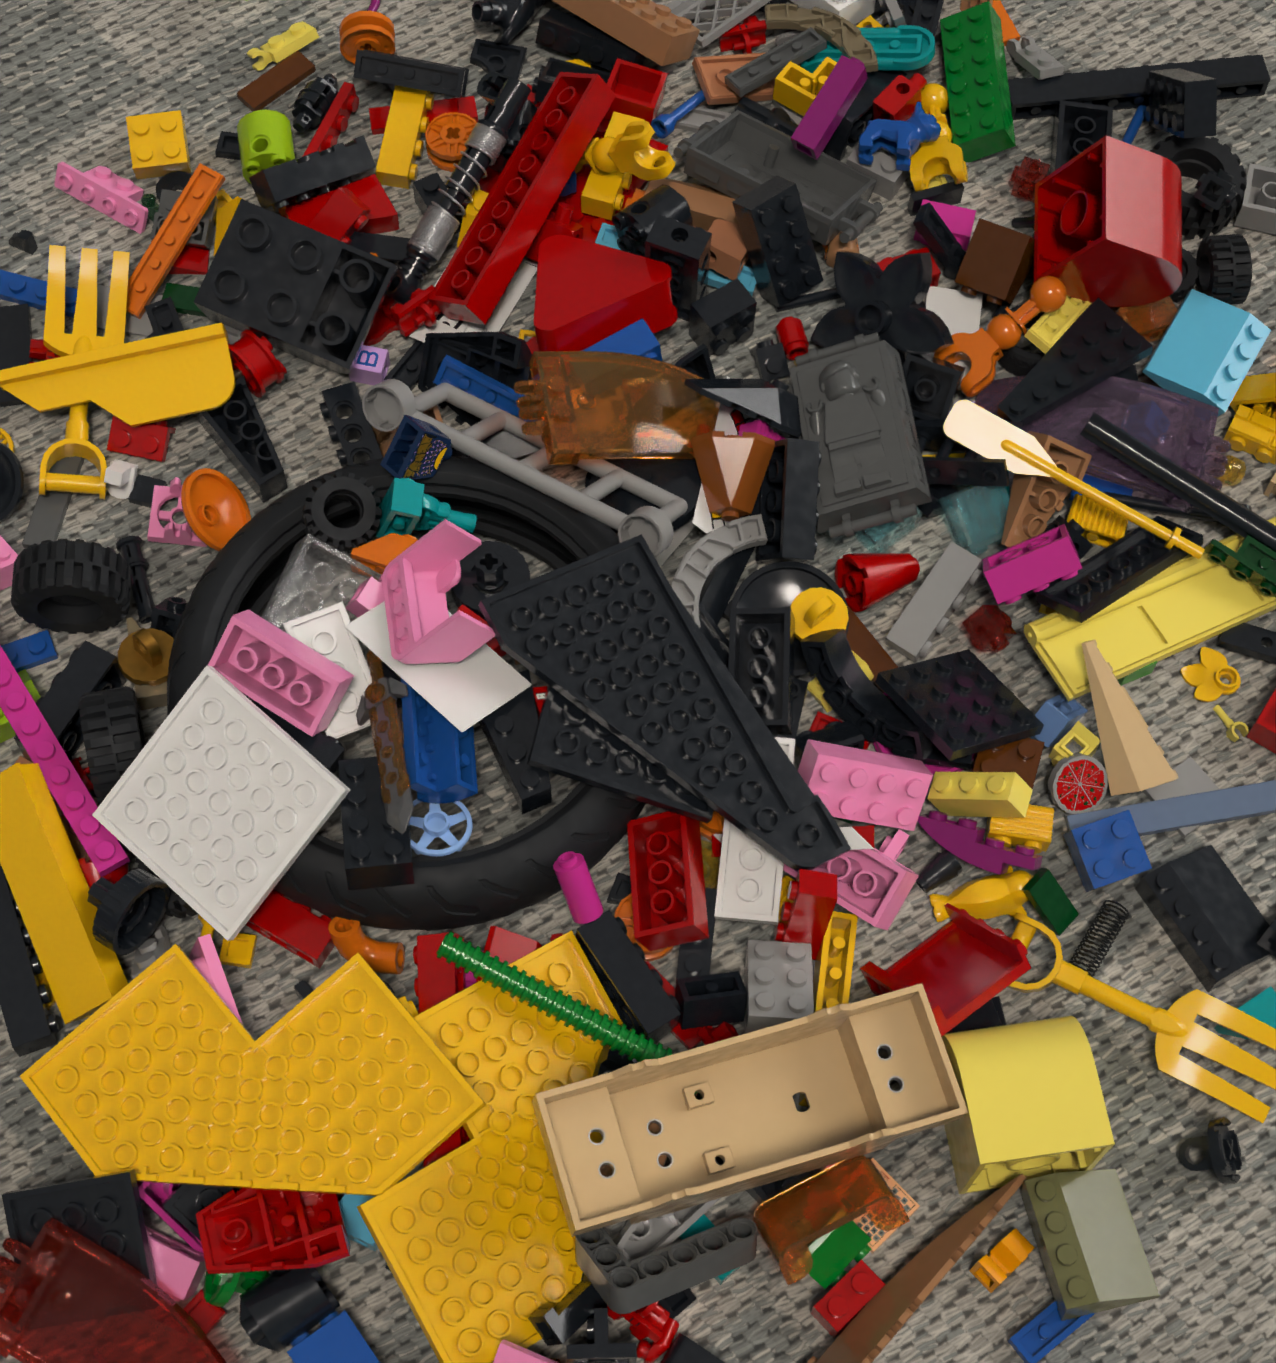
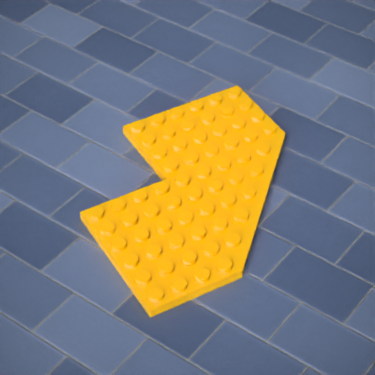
M572 930L508 965L510 967H513V965L517 966L519 972L525 970L527 972L526 975L529 977L531 975L536 976L535 980L538 982L540 980L545 981L544 985L546 986L553 985V990H562L564 996L570 994L572 1000H581V1005L585 1006L588 1004L593 1011L598 1009L600 1011L599 1014L602 1016L607 1014L609 1020L612 1021L615 1018L618 1020L617 1024L621 1025L623 1023ZM482 980L413 1017L486 1103L482 1109L462 1125L470 1140L401 1180L382 1195L374 1196L357 1206L359 1213L440 1363H493L500 1342L503 1339L523 1348H529L541 1340L542 1337L528 1318L537 1309L554 1308L581 1282L583 1274L575 1260V1236L571 1237L532 1100L536 1093L592 1078L603 1046L600 1045V1040L597 1039L594 1042L591 1040L592 1036H583V1031L578 1030L576 1032L573 1030V1026H564V1021L560 1020L557 1022L555 1021V1016L547 1017L545 1011L538 1012L536 1006L533 1005L531 1008L525 1000L521 1003L519 1002V997L514 996L512 998L509 996L510 993L508 991L502 993L500 987L496 986V988L491 987V982L487 981V983H484ZM592 1132L590 1139L594 1143H600L602 1135L599 1132Z
M174 944L20 1075V1078L95 1176L135 1169L138 1182L380 1196L397 1184L486 1105L359 953L354 955L255 1040L180 946Z

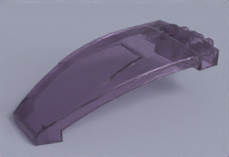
M1026 375L993 380L990 385L976 395L974 403L983 406L985 410L998 416L997 406ZM1113 376L1023 427V431L1026 433L1032 431L1047 434L1092 455L1085 472L1086 474L1162 499L1163 505L1186 513H1190L1195 507L1081 436L1080 432L1094 412L1218 490H1221L1223 483L1212 476H1223L1228 462L1227 457L1218 452L1228 453L1231 449L1229 441L1214 436L1219 408L1150 384Z

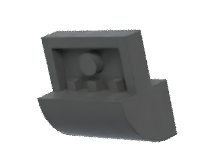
M162 189L159 210L154 215L151 240L154 239L182 193L181 191ZM216 196L185 246L211 247L216 231L214 227L218 204Z

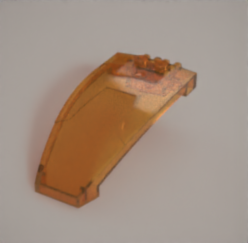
M534 351L529 362L532 380L518 381L514 385L516 393L527 395L517 400V407L520 408L518 412L520 419L538 420L535 422H525L521 427L522 433L532 436L541 435L542 442L545 444L548 465L578 464V461L582 459H695L691 438L714 431L721 404L684 385L686 379H703L688 372L686 369L643 356L616 352Z

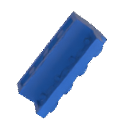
M401 678V682L407 685L408 696L402 698L406 787L417 791V800L435 804L456 802L478 794L473 726L464 732L459 731Z

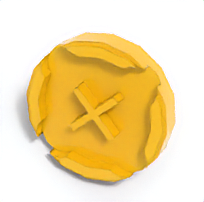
M822 587L809 588L799 593L791 604V610L795 618V637L800 641L821 631L832 629L846 630L849 620L848 608L843 599L832 590Z

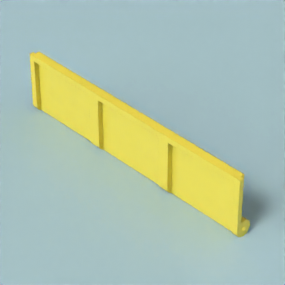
M1276 517L1267 520L1276 526ZM1236 533L1219 542L1236 552L1244 537ZM1205 552L1200 559L1188 554L1082 623L1056 611L1025 624L1024 634L1069 702L1091 692L1082 649L1083 642L1096 640L1097 648L1105 661L1109 662L1112 666V672L1118 680L1155 661H1161L1235 626L1275 610L1276 597L1263 594L1259 591L1257 585L1249 580L1245 581L1233 574V570L1224 564L1220 565L1211 561Z

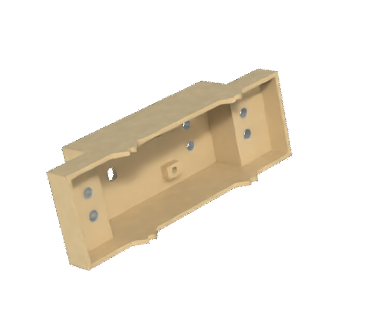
M922 983L854 1003L838 1004L830 1008H824L802 1018L662 1058L645 1059L638 1063H630L613 1072L536 1093L532 1100L571 1237L626 1220H630L631 1225L881 1150L895 1139L957 1121L968 1113ZM879 1048H884L888 1051L889 1056L887 1059L879 1056ZM890 1080H895L899 1083V1091H894L890 1088ZM694 1093H700L702 1095V1099H696ZM802 1093L805 1095L809 1107L807 1111H797L793 1100L795 1094ZM650 1123L659 1125L660 1132L658 1134H652L649 1131L648 1125ZM592 1132H599L602 1135L600 1143L591 1141L590 1134ZM659 1156H667L670 1159V1165L667 1167L661 1166L658 1161ZM716 1157H720L723 1160L722 1165H718L715 1162ZM603 1165L610 1166L612 1168V1175L609 1177L603 1176L600 1172V1167Z

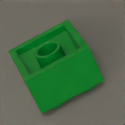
M841 1210L797 1256L795 1262L824 1289L830 1284L834 1287L848 1273L845 1268L853 1259L858 1263L869 1253L872 1248L868 1243L872 1239Z

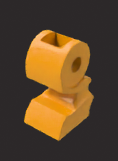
M1015 1228L988 1255L986 1254L979 1259L969 1271L992 1293L1028 1257L1035 1247Z

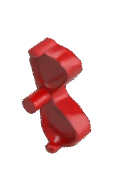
M81 757L71 760L72 765L89 793L93 792V784L86 776V774L90 773L89 767L81 768L79 762L82 760Z

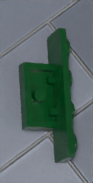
M1249 535L1243 539L1236 552L1216 539L1210 540L1204 546V552L1208 554V558L1211 561L1220 565L1224 564L1232 569L1233 574L1245 581L1249 580L1257 585L1259 591L1263 594L1276 597V552Z

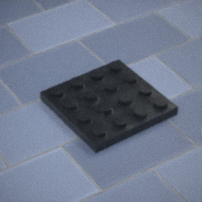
M969 649L879 672L875 681L949 761L1038 735L1044 726L1033 712Z
M135 1169L9 1191L2 1194L27 1330L154 1309L160 1305Z

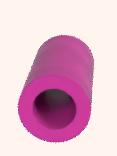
M573 851L561 854L553 864V869L573 921L578 924L593 922L602 915L603 907L585 858L582 854Z

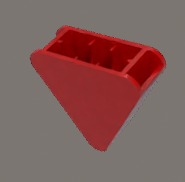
M558 234L545 238L539 245L533 323L542 369L551 375H562L569 372L568 358L642 318L653 334L672 326L677 321L678 314L672 302L670 281L672 279L671 267L661 261L568 235Z

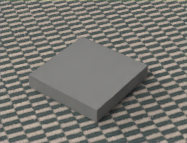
M1190 756L1172 769H1175L1178 779L1146 789L1143 793L1150 801L1220 789ZM1200 826L1179 828L1176 831L1184 838Z

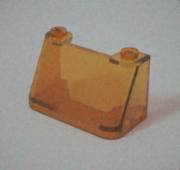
M864 1155L838 1162L757 1206L753 1214V1221L757 1226V1231L777 1271L788 1286L804 1278L812 1269L813 1259L807 1247L808 1243L865 1213L868 1214L870 1220L877 1228L885 1231L896 1229L909 1222L910 1219L876 1166Z

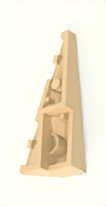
M1096 640L1083 642L1082 649L1111 796L1143 791L1178 779L1175 769L1172 770L1164 757L1163 749L1154 741L1148 731L1147 723L1124 686L1119 684L1113 674L1112 666L1109 662L1105 661L1097 648Z

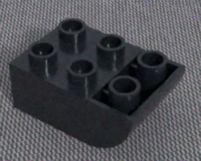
M241 199L194 299V303L209 320L216 323L222 322L224 325L239 331L250 330L259 338L262 336L266 337L274 348L319 367L338 373L349 374L398 270V266Z

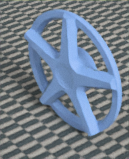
M417 799L414 800L413 806H416L422 801H419ZM453 802L462 810V812L448 816L445 812L441 811L440 804L429 803V812L424 818L410 817V825L424 830L417 844L411 839V848L416 854L440 857L462 850L463 846L468 842L473 828L471 814L462 802ZM467 820L466 832L462 839L458 841L449 828ZM436 837L441 838L451 846L440 850L426 848Z

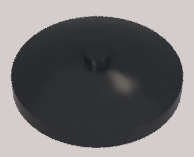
M643 439L627 443L603 458V460L673 493L687 502L688 509L686 513L672 522L673 531L685 525L694 516L702 482L695 456L684 446L663 439ZM592 474L589 485L599 480L600 477ZM620 487L599 500L627 515L643 506H653L660 509V507ZM611 528L618 535V531Z
M784 561L766 565L749 575L737 589L731 608L791 607L793 600L799 593L809 588L818 587L834 591L843 599L846 606L847 603L838 585L827 574L805 563ZM848 620V623H847V626H846V630H845L846 636H847L848 628H849V620ZM794 637V678L798 679L810 676L811 674L803 656L800 640Z

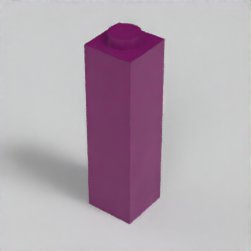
M843 55L840 57L791 136L794 149L818 160L868 79L866 67L862 61L855 57L850 59Z

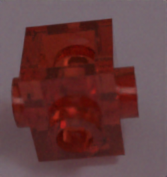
M1025 156L1021 166L1015 165L1010 181L1014 182L1011 195L1035 203V184L1047 177L1050 165Z
M982 605L962 622L970 634L971 643L980 651L999 652L1005 649L1010 643L1008 640L1017 634L1011 626L1012 621L1010 617L1001 611L998 605Z

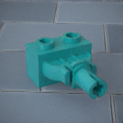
M394 478L379 506L382 509V516L377 528L376 537L381 538L390 533L411 535L413 530L433 529L444 519L468 533H473L477 515L451 510L450 504L439 502L436 498L424 494L425 484L417 483L410 478Z

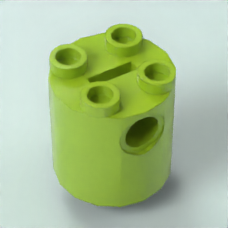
M257 110L246 114L239 120L237 134L243 177L248 183L251 184L249 177L258 172L295 159L290 120L284 114L273 110Z

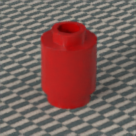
M785 317L780 320L775 327L779 343L783 344L787 358L795 360L796 356L808 353L809 342L802 321L794 317Z

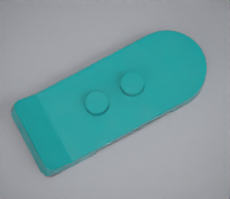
M915 25L857 27L860 29L862 36L871 43L875 51L878 70H915L927 65L935 55V38L929 30ZM827 41L826 49L803 61L800 65L805 70L813 73L826 57L838 62L843 53L831 42Z

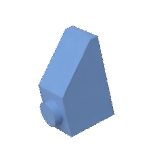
M1063 693L1045 701L1035 714L1044 724L1040 734L1032 736L1031 739L1045 742L1044 746L1047 748L1056 744L1088 710L1075 699L1068 702Z

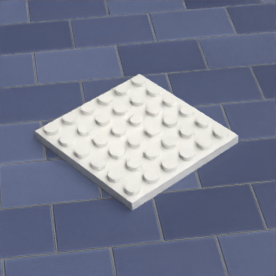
M206 665L92 816L162 881L167 883L176 894L227 941H231L242 930L351 789L214 667Z

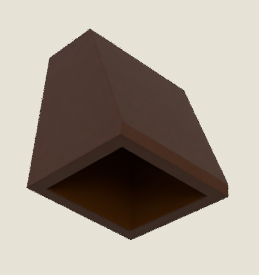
M979 218L954 282L961 285V291L976 297L977 293L980 292L987 295L986 301L999 306L1002 305L1003 301L1012 304L1034 264V238Z

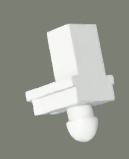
M118 459L110 461V466L106 468L104 482L107 483L106 491L118 499L129 498L136 481L138 465Z

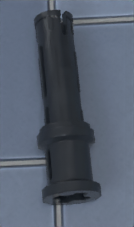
M127 536L117 541L116 548L117 551L121 552V555L128 562L132 570L131 588L139 622L146 624L151 622V613L155 607L146 575L149 565L147 559L143 557L141 550L143 545L142 539L139 536Z

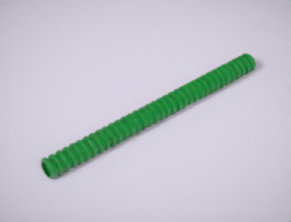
M451 931L449 934H446L436 952L437 958L441 959V957L446 958V963H455V968L459 969L461 966L464 968L465 973L468 974L469 971L474 973V978L477 979L479 976L483 978L482 982H491V987H500L502 993L508 991L510 997H519V1002L521 1003L525 1000L528 1002L529 1007L536 1006L538 1012L545 1011L547 1017L555 1016V1021L559 1022L562 1020L564 1021V1026L568 1027L571 1025L574 1031H583L582 1035L585 1037L587 1035L592 1036L591 1040L594 1042L597 1039L600 1040V1045L605 1046L607 1044L610 1046L609 1049L611 1051L616 1049L619 1051V1055H628L627 1058L630 1061L635 1059L638 1063L645 1059H658L673 1054L671 1048L664 1049L663 1044L660 1042L657 1045L654 1044V1039L649 1038L647 1040L644 1038L645 1035L643 1033L638 1035L635 1033V1029H626L627 1025L624 1023L621 1025L617 1024L618 1020L615 1018L612 1021L609 1020L607 1014L602 1016L599 1014L600 1011L598 1009L593 1011L590 1009V1005H581V1000H572L570 994L564 996L562 990L555 991L553 990V985L546 986L544 985L545 981H536V976H527L525 970L519 972L517 966L513 965V967L508 966V961L501 962L498 956L494 958L489 956L490 952L486 951L484 953L480 951V946L472 947V942H463V937L461 936L457 939Z

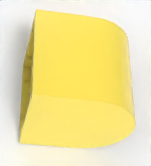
M1064 1016L947 1033L942 1036L968 1113L959 1120L944 1124L959 1194L998 1189L1020 1174H1023L1027 1179L1058 1172L1092 1170L1114 1146L1115 1142L1092 1050L1081 1024L1075 1017Z

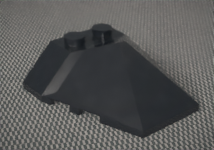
M504 332L426 334L418 388L422 392L437 386L433 381L444 357L448 355L531 398L537 363L525 340ZM446 401L438 404L442 409L448 405L459 416L455 418V421L460 425L467 422L472 426L482 420Z

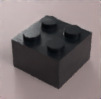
M737 278L691 303L689 336L697 346L704 343L707 346L709 356L714 354L721 355L730 345L737 341L744 342L751 337L754 329L757 302Z
M907 353L903 371L913 416L923 420H946L954 403L965 367L926 354Z

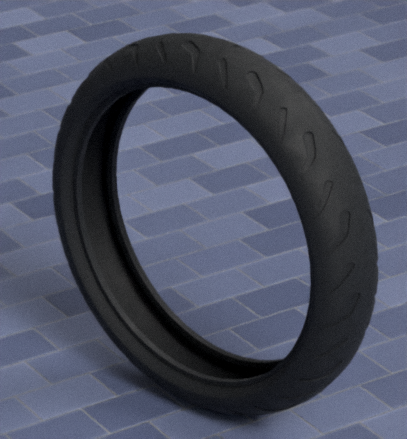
M451 456L446 461L442 460L433 477L414 480L417 483L425 484L424 494L436 498L439 502L450 504L451 510L477 515L473 533L514 545L539 558L555 570L620 543L618 535L609 526L471 457ZM383 458L346 466L298 486L255 515L219 551L192 591L174 636L167 677V715L174 709L206 665L208 666L233 615L249 609L261 616L277 594L297 575L315 562L335 552V550L331 549L329 553L322 550L324 546L321 544L316 546L312 542L313 537L311 535L307 536L305 524H302L303 505L312 486L317 481L320 482L322 477L328 474L332 477L335 472H342V476H347L348 472L355 474V479L360 480L361 477L366 479L368 487L373 485L376 489L375 496H379L382 502L395 478L380 465ZM333 499L324 506V514L327 520L338 528H350L359 521L357 508L348 500ZM580 782L562 802L542 818L510 836L488 845L446 856L412 857L414 884L348 890L343 844L332 841L317 833L274 887V890L296 903L319 911L321 914L334 918L337 916L347 920L360 921L361 925L374 928L431 931L481 924L533 906L561 891L553 864L565 852L573 851L582 854L590 870L622 839L627 832V824L630 820L637 819L646 803Z

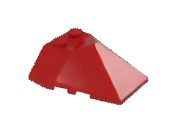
M241 1188L237 1192L231 1190L196 1213L208 1274L317 1268L350 1256V1242L337 1194Z

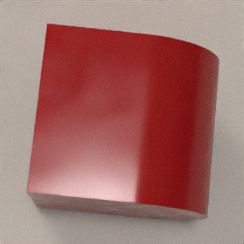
M1106 135L1036 183L1034 282L1044 276H1054L1064 283L1067 296L1081 299L1082 301H1089L1091 304L1099 298L1109 307H1133L1150 304L1173 294L1182 283V177L1178 166L1161 155Z

